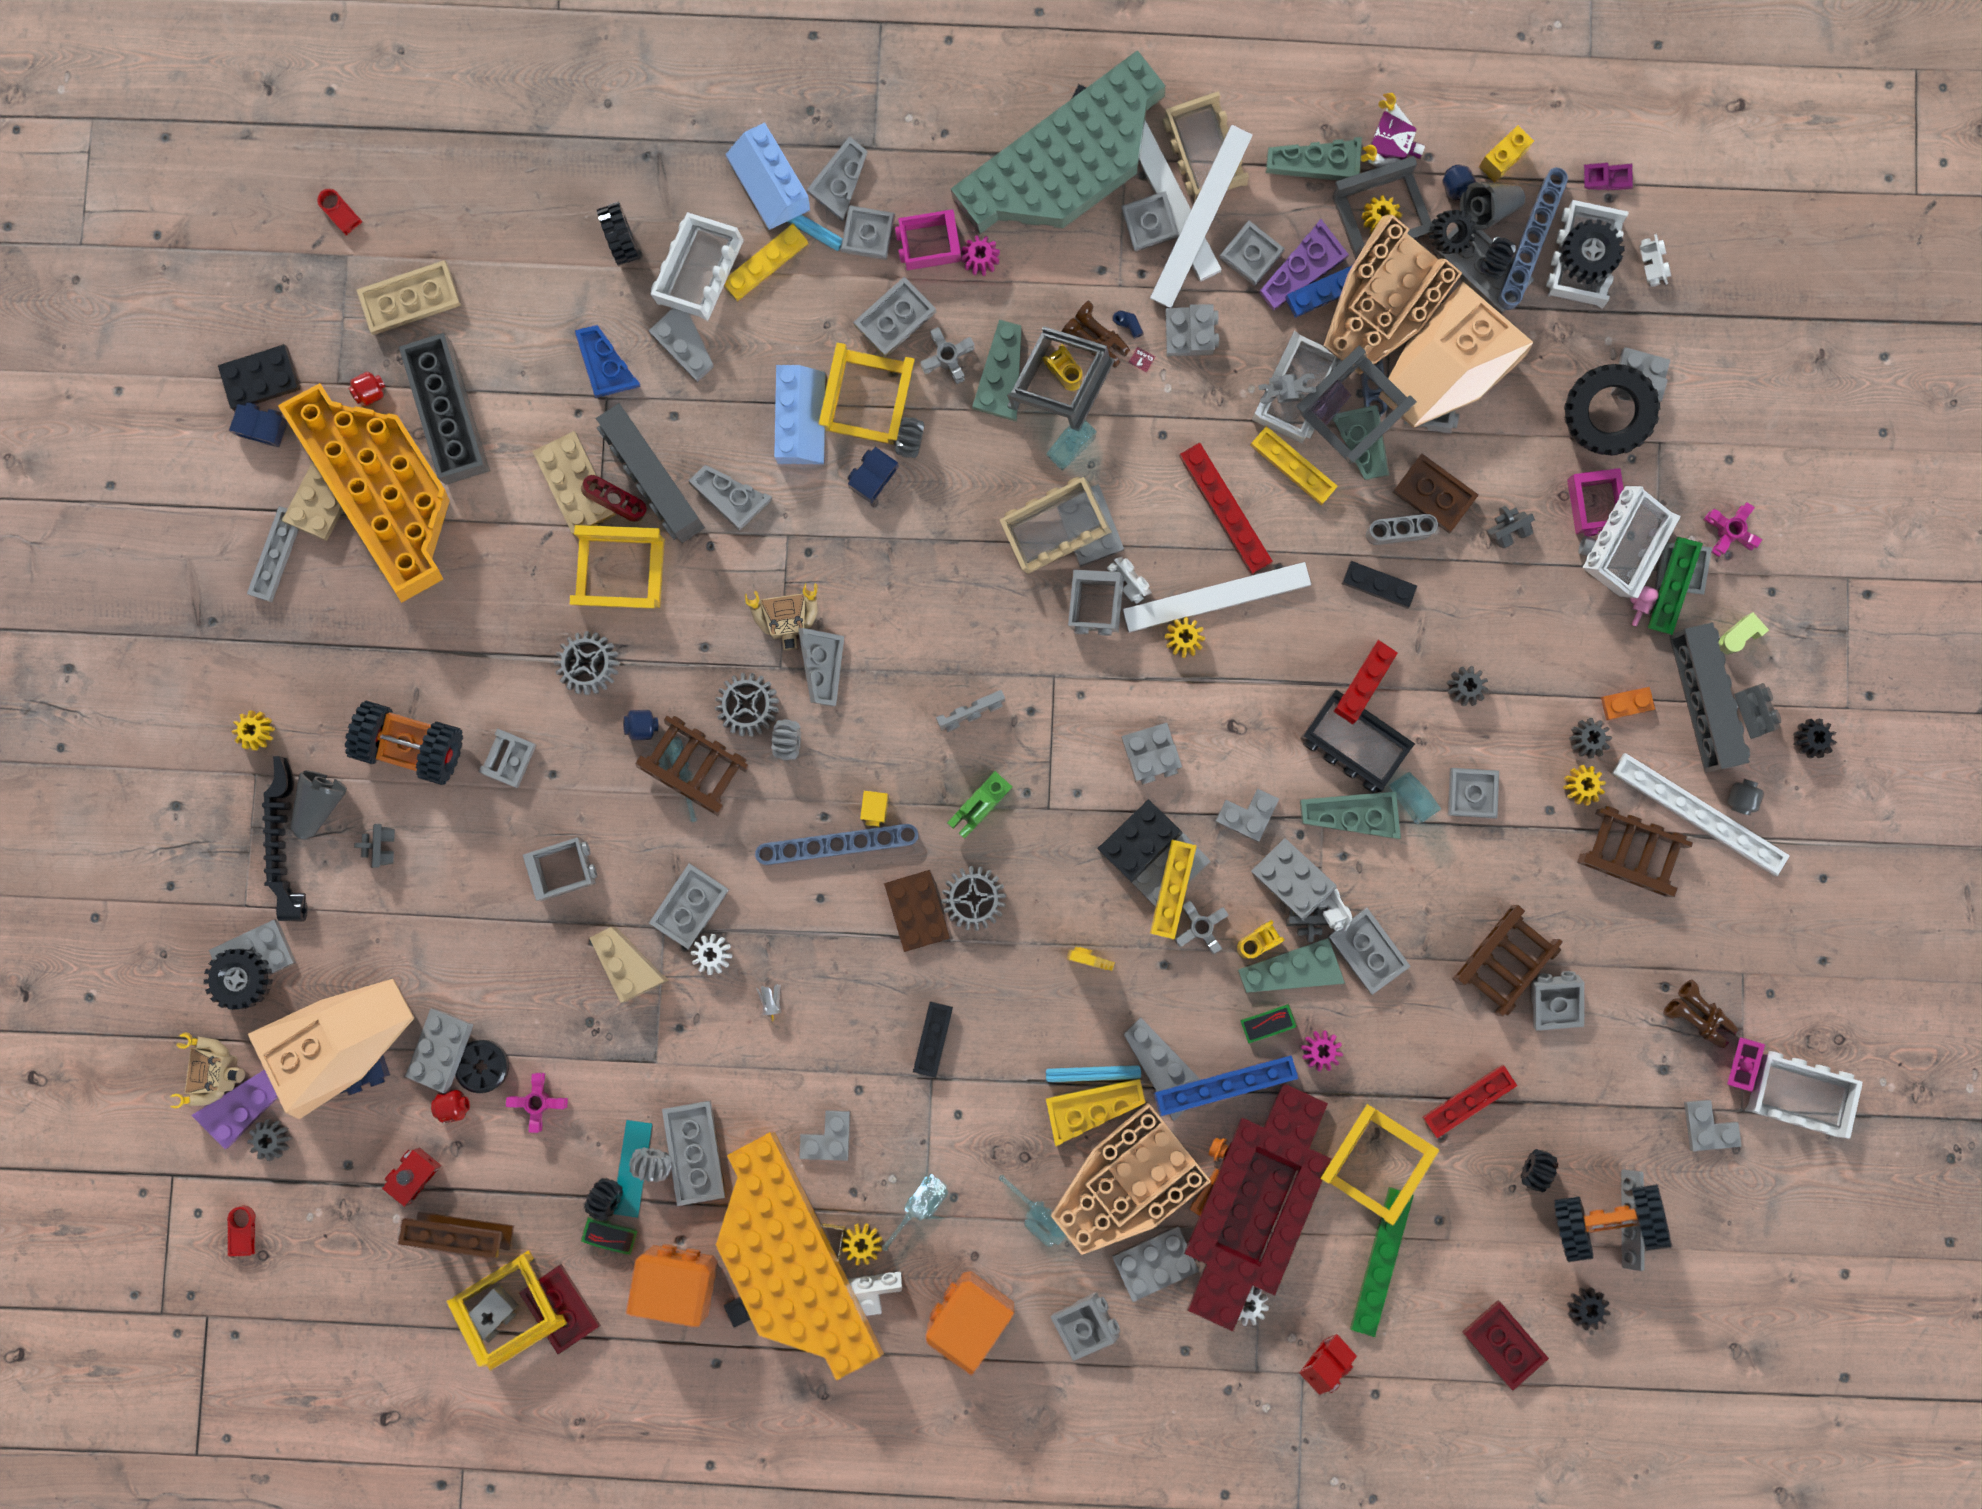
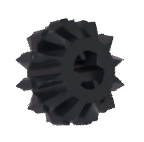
M1494 238L1482 260L1480 271L1488 277L1501 278L1516 250L1515 244L1506 238Z
M1811 718L1807 719L1805 724L1801 723L1797 726L1799 731L1794 732L1793 736L1798 738V741H1795L1793 745L1801 746L1798 753H1806L1807 758L1811 759L1815 756L1823 758L1825 753L1829 754L1833 751L1831 746L1836 745L1837 742L1832 739V736L1836 735L1837 732L1829 731L1830 723L1823 725V719L1819 718L1814 721Z
M1535 1149L1529 1154L1522 1167V1184L1531 1190L1542 1193L1549 1189L1559 1167L1557 1157L1547 1151Z
M601 1178L598 1183L594 1184V1187L586 1197L587 1201L584 1204L585 1212L595 1220L606 1221L618 1209L621 1197L623 1196L622 1186L612 1179Z
M1589 1287L1587 1292L1585 1289L1579 1288V1296L1574 1293L1571 1294V1297L1575 1300L1574 1302L1567 1303V1306L1572 1308L1568 1312V1316L1574 1318L1573 1323L1576 1326L1582 1324L1584 1330H1589L1590 1326L1597 1330L1599 1328L1598 1322L1604 1325L1607 1324L1603 1316L1611 1314L1610 1311L1604 1308L1608 1307L1610 1303L1607 1300H1603L1604 1294L1602 1292L1596 1293L1594 1288ZM1587 1305H1590L1592 1309L1590 1313L1586 1309Z

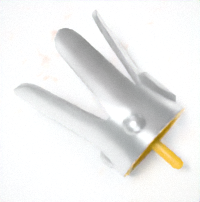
M776 984L774 986L773 998L769 987L762 986L761 993L756 988L763 1005V1015H771V1019L774 1021L773 1014L781 1013L779 1004L781 985Z

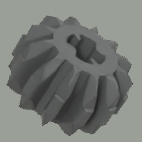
M904 417L902 419L895 447L897 454L906 458H916L918 456L925 425L923 421L913 417Z
M1470 666L1468 670L1460 667L1459 673L1454 671L1451 674L1454 680L1447 681V685L1453 687L1448 691V694L1455 693L1456 695L1453 698V702L1461 699V706H1466L1468 702L1471 706L1477 704V700H1484L1485 697L1482 693L1488 692V688L1482 686V684L1488 682V679H1480L1483 673L1481 670L1474 674L1475 669L1473 666ZM1466 682H1468V686L1472 687L1469 691H1467L1466 686H1463Z
M1589 718L1586 722L1583 720L1579 721L1578 727L1571 729L1575 735L1569 737V740L1576 742L1572 746L1573 750L1580 748L1578 754L1580 757L1587 754L1588 759L1594 758L1595 755L1600 757L1603 755V750L1610 748L1605 742L1612 740L1611 736H1606L1605 734L1610 728H1601L1603 721L1599 720L1595 723L1593 718ZM1592 734L1594 739L1589 742L1587 738Z
M267 1119L264 1123L258 1122L256 1130H250L249 1134L254 1138L248 1140L247 1143L253 1144L254 1147L251 1148L250 1152H258L257 1159L261 1160L265 1157L267 1161H272L274 1157H282V1151L290 1148L285 1141L291 1140L292 1137L285 1136L289 1128H281V1121L273 1123L272 1119ZM267 1137L272 1138V1143H267Z

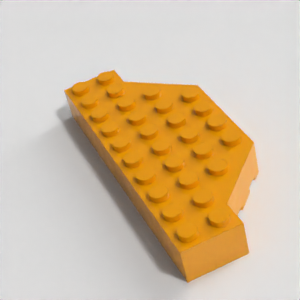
M321 383L279 404L278 407L400 602L402 603L442 581L443 577L432 558L450 500L443 485L398 415L376 413L371 409L357 406L353 408L331 401Z
M769 1132L728 1154L727 1157L737 1175V1180L716 1247L758 1335L824 1357L836 1381L881 1357L884 1352L776 1133Z

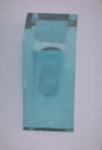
M1086 420L1080 431L1071 429L1069 426L1063 431L1046 455L1063 471L1096 439L1097 431Z
M1410 772L1389 785L1393 792H1396L1397 798L1415 824L1424 822L1441 810L1429 790Z

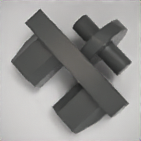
M1506 506L1499 508L1500 516L1495 518V522L1498 525L1486 530L1488 537L1494 538L1499 547L1507 548L1514 543L1511 532L1516 530L1519 538H1525L1534 533L1531 522L1535 518L1532 513L1527 515L1525 512L1519 513L1516 507L1509 510Z
M374 824L372 843H369V834H362V843H354V848H361V858H368L369 849H372L371 868L393 864L394 851H381V842H394L395 829L382 827V824Z
M1317 907L1313 911V916H1308L1304 921L1289 910L1286 926H1306V928H1298L1297 933L1298 935H1306L1307 942H1313L1314 935H1322V928H1314L1313 926L1329 925L1323 916V912L1328 910V907L1322 910Z

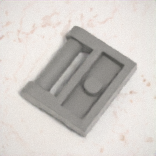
M497 729L494 734L496 738L484 766H481L478 772L518 788L536 748V744ZM505 740H508L510 743L496 772L492 769Z

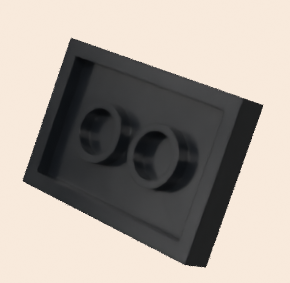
M285 344L218 365L228 403L233 411L236 410L238 404L244 406L246 403L257 404L300 390L290 353Z
M1148 799L1097 849L1132 883L1171 845L1172 840H1176L1182 834V831Z

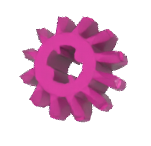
M978 235L975 236V242L968 239L966 241L968 247H962L961 249L964 254L961 256V262L966 263V271L973 268L972 274L974 276L978 271H981L982 276H985L986 269L993 272V265L999 264V258L997 257L1000 255V250L995 248L996 242L991 241L988 243L987 236L981 241Z
M1323 1030L1320 1038L1319 1033L1314 1031V1040L1308 1036L1305 1037V1040L1310 1044L1309 1046H1301V1049L1308 1051V1053L1302 1055V1058L1304 1060L1310 1059L1307 1064L1310 1068L1316 1064V1070L1321 1072L1324 1064L1325 1069L1330 1071V1062L1334 1065L1339 1064L1338 1060L1335 1059V1055L1343 1056L1342 1052L1336 1051L1337 1048L1342 1046V1043L1336 1042L1333 1044L1337 1037L1335 1034L1328 1038V1031ZM1325 1045L1326 1055H1320L1319 1057V1050L1317 1048L1319 1046L1324 1047Z

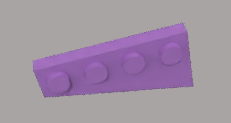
M1320 219L1259 293L1274 311L1287 302L1285 299L1287 294L1315 282L1347 259L1349 254L1323 220Z
M263 1070L226 1093L219 1100L207 1105L191 1116L224 1149H227L258 1119L278 1096L266 1071Z

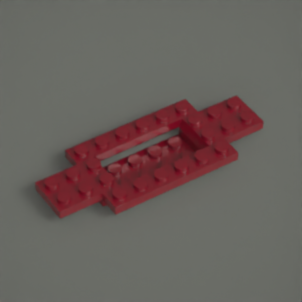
M1282 1083L1264 1127L1244 1118L1240 1119L1184 1252L1185 1255L1206 1264L1187 1311L1233 1332L1252 1286L1274 1296L1276 1295L1323 1181L1321 1177L1331 1162V1158L1310 1149L1328 1103ZM1296 1171H1298V1173H1297V1175H1296V1177H1295V1180H1294V1182H1293V1185H1292V1187H1291V1189H1290V1192H1289V1194H1288V1197H1287V1199H1286V1201H1285V1204H1284V1206H1283V1209H1282V1211H1281V1214H1280V1216H1279V1218H1278V1221H1277V1223H1276V1226H1275V1228H1274V1230H1273V1233H1272V1235H1271V1238H1270V1240H1269V1242H1268V1245H1267V1247H1266V1250H1265V1252H1264V1254H1263V1257H1262V1259H1261V1262H1260V1261H1259V1260H1260V1257H1261L1262 1252H1263V1250H1264V1248H1265V1245H1266L1267 1240H1268V1238H1269V1235H1270V1233H1271V1231H1272V1228H1273V1226H1274V1223H1275V1221H1276V1219H1277V1216H1278V1214H1279V1211H1280V1209H1281V1207H1282V1204H1283V1202H1284V1199H1285V1197H1286V1195H1287V1192H1288V1190H1289V1187H1290V1185H1291V1183H1292V1180H1293V1178H1294V1175H1295Z

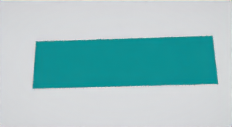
M626 1120L617 1183L622 1186L623 1196L621 1197L618 1209L613 1213L614 1215L638 1218L644 1180L632 1176V1173L629 1172V1164L636 1149L644 1147L649 1149L652 1123Z

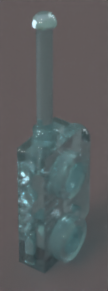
M680 737L673 738L658 761L660 762L659 767L666 771L669 768L666 755L669 754L671 766H673L684 749ZM686 762L679 773V779L686 783L688 779H691L690 776L692 775L688 769L690 766L689 762ZM686 798L691 817L690 821L696 822L697 818L695 817L692 802Z
M931 1173L923 1179L922 1185L908 1199L904 1207L907 1212L905 1218L885 1245H882L884 1251L888 1250V1247L912 1217L920 1221L923 1218H931L948 1195L947 1185Z
M1000 1175L999 1181L1008 1186L1030 1208L1025 1214L1027 1217L1024 1223L1025 1227L1047 1247L1053 1246L1054 1243L1059 1245L1066 1235L1051 1217L1052 1209L1046 1208L1043 1201H1037L1036 1203L1032 1200L1030 1201L1004 1175ZM1038 1221L1050 1231L1049 1235L1037 1225Z

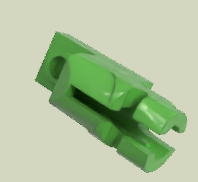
M994 771L947 824L954 829L962 820L967 821V824L959 832V835L965 839L1013 786Z

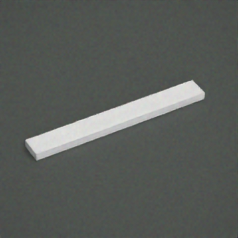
M1145 121L1139 163L1154 193L1158 194L1166 191L1177 231L1180 235L1191 209ZM1205 237L1192 263V267L1200 282L1221 272V268Z
M1231 125L1152 292L1151 300L1168 308L1172 307L1253 136L1252 134Z
M1303 562L1125 608L1122 611L1128 633L1173 622L1176 619L1180 620L1185 617H1192L1308 587L1311 585L1306 564Z
M1626 753L1621 756L1611 773L1774 876L1779 875L1790 856Z

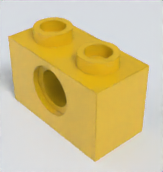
M1517 125L1484 157L1479 168L1495 183L1528 152L1534 140Z

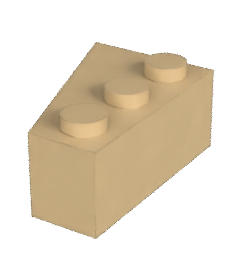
M610 927L590 937L621 1003L627 1002L669 981L617 927Z

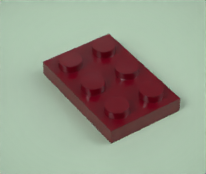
M562 1264L538 1279L555 1315H563L567 1323L546 1336L559 1355L601 1325ZM529 1286L520 1291L519 1295L537 1323L545 1320Z
M1499 1300L1462 1331L1465 1337L1512 1391L1549 1360L1548 1356Z

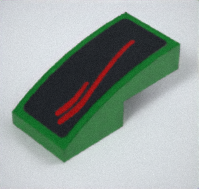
M1289 1004L1240 1020L1248 1044L1297 1027Z
M587 1217L581 1242L631 1255L637 1230L614 1225L609 1221H600Z

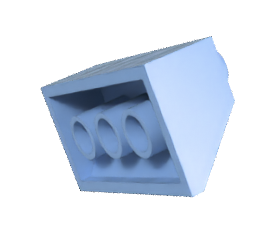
M765 122L745 131L726 153V158L767 228L771 230L810 211L809 197Z
M776 365L774 457L777 464H824L825 428L819 425L825 397L826 373L824 371L801 365Z

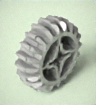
M585 631L583 638L580 633H575L576 640L574 641L571 637H567L569 645L560 644L564 652H556V656L560 657L561 660L555 661L554 664L562 667L556 671V674L563 675L560 682L563 684L567 683L566 688L569 690L575 687V693L580 694L583 690L585 695H590L591 688L595 694H598V686L606 690L608 687L605 682H614L613 678L610 677L611 673L614 675L618 674V671L613 669V666L620 665V662L612 660L618 656V652L611 651L614 645L612 643L607 644L608 639L605 636L599 640V634L596 632L591 637L590 632ZM593 645L600 649L597 652L593 651L586 654L582 651L581 647ZM575 654L577 661L570 671V660L572 655ZM604 656L605 665L600 674L598 664L603 660L602 657ZM583 657L590 661L592 660V662H589L591 663L590 668L592 670L583 666L585 665ZM589 673L594 679L581 682L574 677Z
M741 673V680L739 681L733 675L732 680L734 683L732 685L728 681L724 682L728 687L726 691L719 688L718 691L723 694V698L716 697L715 701L722 703V705L716 706L715 710L723 711V713L719 714L717 718L719 720L726 719L723 723L725 728L732 724L730 728L731 733L734 734L739 728L740 736H744L747 730L748 735L752 737L754 735L753 729L756 728V731L762 734L761 725H764L767 729L770 728V725L766 722L768 718L771 721L776 720L771 715V712L777 713L779 709L772 706V704L779 703V699L771 697L777 691L775 689L768 691L772 684L769 681L763 684V676L758 677L755 681V674L751 673L749 680H747L746 674ZM746 686L758 688L756 692L753 691L749 695H743L738 689ZM764 694L766 707L763 714H761L757 709V703ZM733 695L737 700V706L730 715L729 701ZM740 697H742L744 700H747L748 702L752 700L753 703L750 704L752 705L751 708L755 711V713H753L750 709L748 710L746 707L742 709L744 705L742 704L743 701L740 699ZM747 714L752 715L756 719V721L751 723L736 721L739 717L742 718Z
M969 866L970 874L967 875L962 868L960 869L962 875L960 878L953 873L952 878L955 880V883L952 884L950 881H946V885L951 887V890L942 891L943 894L949 895V899H942V903L950 904V907L945 908L944 912L953 911L954 914L949 917V920L952 921L958 917L959 920L956 924L958 927L961 926L963 921L966 922L965 930H969L970 923L974 924L975 931H978V923L981 922L986 929L988 928L986 922L988 919L995 924L996 920L992 915L995 913L1001 916L1002 912L997 910V907L1006 906L1005 903L999 902V898H1006V894H998V890L1003 889L1004 885L995 886L994 883L999 880V877L995 876L990 880L989 877L992 873L990 870L986 872L985 876L981 875L982 867L978 868V874L974 873L973 866ZM969 879L968 893L963 896L954 897L957 887ZM976 879L985 881L991 887L993 893H980L977 890ZM972 886H974V892H976L977 896L987 897L978 902L976 911H974L971 901L961 900L967 898L968 895L971 896ZM994 900L991 910L985 916L979 918L980 904L985 901ZM955 904H968L971 908L972 919L961 915L956 909Z

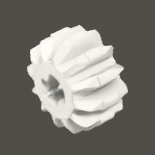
M711 934L710 942L706 936H702L703 945L699 942L694 943V946L699 951H691V955H698V959L692 961L693 965L702 963L698 971L703 972L707 967L708 975L713 974L714 968L718 974L722 973L720 964L724 967H729V963L724 959L732 958L733 956L730 953L725 954V951L730 949L731 945L727 944L722 947L725 938L721 937L716 942V934ZM710 948H713V952L717 953V957L712 958L714 961H710V957L706 956L707 951H711Z
M1252 1286L1246 1300L1252 1303V1307L1246 1306L1238 1319H1241L1242 1325L1246 1326L1248 1319H1250L1253 1325H1256V1316L1262 1320L1265 1318L1260 1311H1268L1269 1307L1266 1304H1262L1268 1300L1266 1295H1261L1263 1290L1259 1288L1254 1290V1286Z

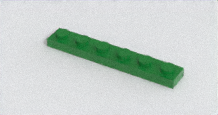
M1392 1187L1388 1188L1384 1202L1385 1208L1390 1210L1401 1190ZM1414 1194L1410 1197L1394 1225L1380 1217L1350 1326L1352 1331L1372 1337L1376 1336Z

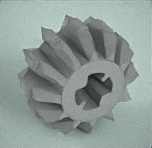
M778 720L772 732V753L776 758L782 760L796 759L801 747L800 725L797 721Z
M645 1147L636 1149L630 1159L629 1172L640 1180H647L648 1182L666 1180L669 1171H671L672 1158L667 1152H662L660 1149H648Z

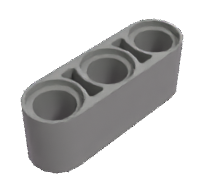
M1430 514L1379 519L1368 527L1366 539L1373 545L1424 540L1437 530L1438 522ZM1420 522L1427 523L1430 531H1423L1420 528ZM1403 525L1407 533L1405 535L1400 534L1396 526ZM1373 528H1380L1383 531V537L1375 536Z

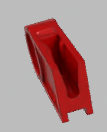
M324 189L319 193L317 198L319 207L346 236L363 222L334 189ZM330 195L337 196L338 201L334 207L324 208L323 203L326 197Z
M249 1206L236 1207L228 1214V1256H251V1254H255L256 1216L253 1209ZM239 1209L244 1210L248 1214L249 1220L245 1227H240L235 1223L234 1216Z

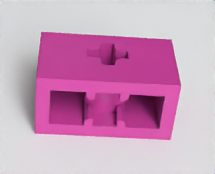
M1740 1037L1727 1085L1753 1091L1765 1048L1764 1043Z

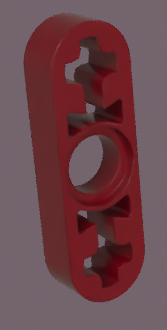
M589 475L581 485V492L585 497L629 521H640L647 511L644 501L599 476ZM592 483L596 484V489L593 491L589 490ZM603 489H606L603 497H601V492L603 491ZM611 493L617 494L620 502L613 504L608 500L607 496ZM625 500H626V501H628V502H627L625 508L623 509V508H621V507H622L623 503H624ZM634 506L638 507L636 514L631 512Z

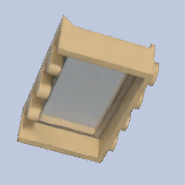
M1219 91L1168 108L1163 119L1166 133L1170 132L1172 140H1170L1172 151L1174 154L1177 153L1180 161H1177L1180 174H1185L1187 182H1185L1188 196L1192 195L1194 202L1229 131L1227 114L1225 110L1222 111L1219 104ZM1242 159L1227 190L1239 186H1247L1249 175L1247 172H1243Z
M1084 477L1073 478L1061 489H1051L1046 493L1047 496L1039 500L1037 498L1032 499L1025 504V507L1019 510H1010L1004 514V518L1000 519L1022 570L1027 574L1112 532L1089 482Z

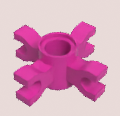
M1746 502L1744 506L1741 505L1735 516L1731 519L1724 517L1716 509L1706 514L1703 520L1717 527L1720 537L1711 553L1720 557L1721 554H1725L1731 542L1735 540L1742 543L1750 551L1754 547L1757 548L1762 539L1747 531L1746 519L1755 508L1754 506ZM1729 525L1735 527L1736 535L1730 532Z
M532 1073V1091L526 1097H506V1107H524L530 1114L529 1133H539V1131H542V1114L548 1108H568V1098H550L544 1092L545 1073ZM534 1096H538L542 1100L540 1109H536L532 1104Z

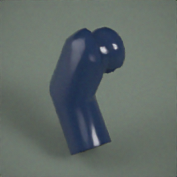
M1121 310L1113 314V322L1118 326L1129 328L1134 339L1144 334L1135 314Z

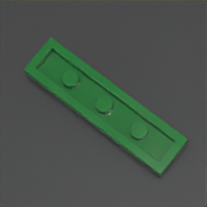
M1677 536L1659 591V598L1656 600L1647 628L1673 635L1703 543Z

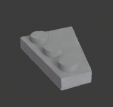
M850 136L806 191L841 221L844 220L868 152Z
M672 308L649 330L650 334L696 382L714 367L689 313Z
M706 465L689 480V484L739 531L772 501V496L766 493L762 494L754 490L753 487L747 484L743 485L731 479L730 476Z
M798 628L810 702L826 706H836L844 636Z
M999 690L974 701L969 708L962 706L955 709L947 718L944 715L936 717L937 723L941 731L945 729L947 732L959 728V723L966 719L972 722L980 718V713L989 709L990 712H993L1003 707L1002 702H1005V696L1002 690Z

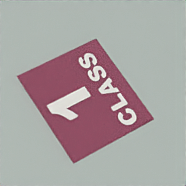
M1137 347L1128 363L1147 372L1155 356Z

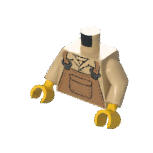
M805 583L802 594L761 599L760 603L757 591H754L756 597L754 600H749L747 594H745V602L750 606L755 623L765 634L771 635L773 639L782 638L784 651L798 649L796 636H799L798 628L809 629L813 625L818 614L816 597L818 585L816 583L814 584V591H808L806 588L807 583Z
M188 1032L179 1035L188 1039V1044L177 1043L176 1045L179 1048L185 1049L190 1045L195 1046L190 1048L185 1094H189V1096L184 1097L181 1094L171 1095L170 1097L178 1096L181 1102L178 1106L170 1107L181 1108L184 1104H189V1106L212 1104L222 1098L225 1091H232L235 1083H241L244 1080L245 1071L237 1068V1057L229 1054V1050L219 1040L197 1037L195 1039Z

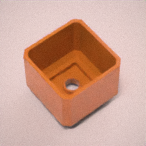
M663 1244L662 1246L653 1245L635 1261L626 1314L699 1327L709 1315L718 1267L717 1260L713 1255L702 1254L697 1249L688 1248L680 1250L677 1249V1246Z
M969 1271L963 1272L956 1283L951 1282L944 1292L942 1304L938 1302L932 1309L926 1330V1341L929 1346L972 1375L1014 1314V1301L974 1272Z

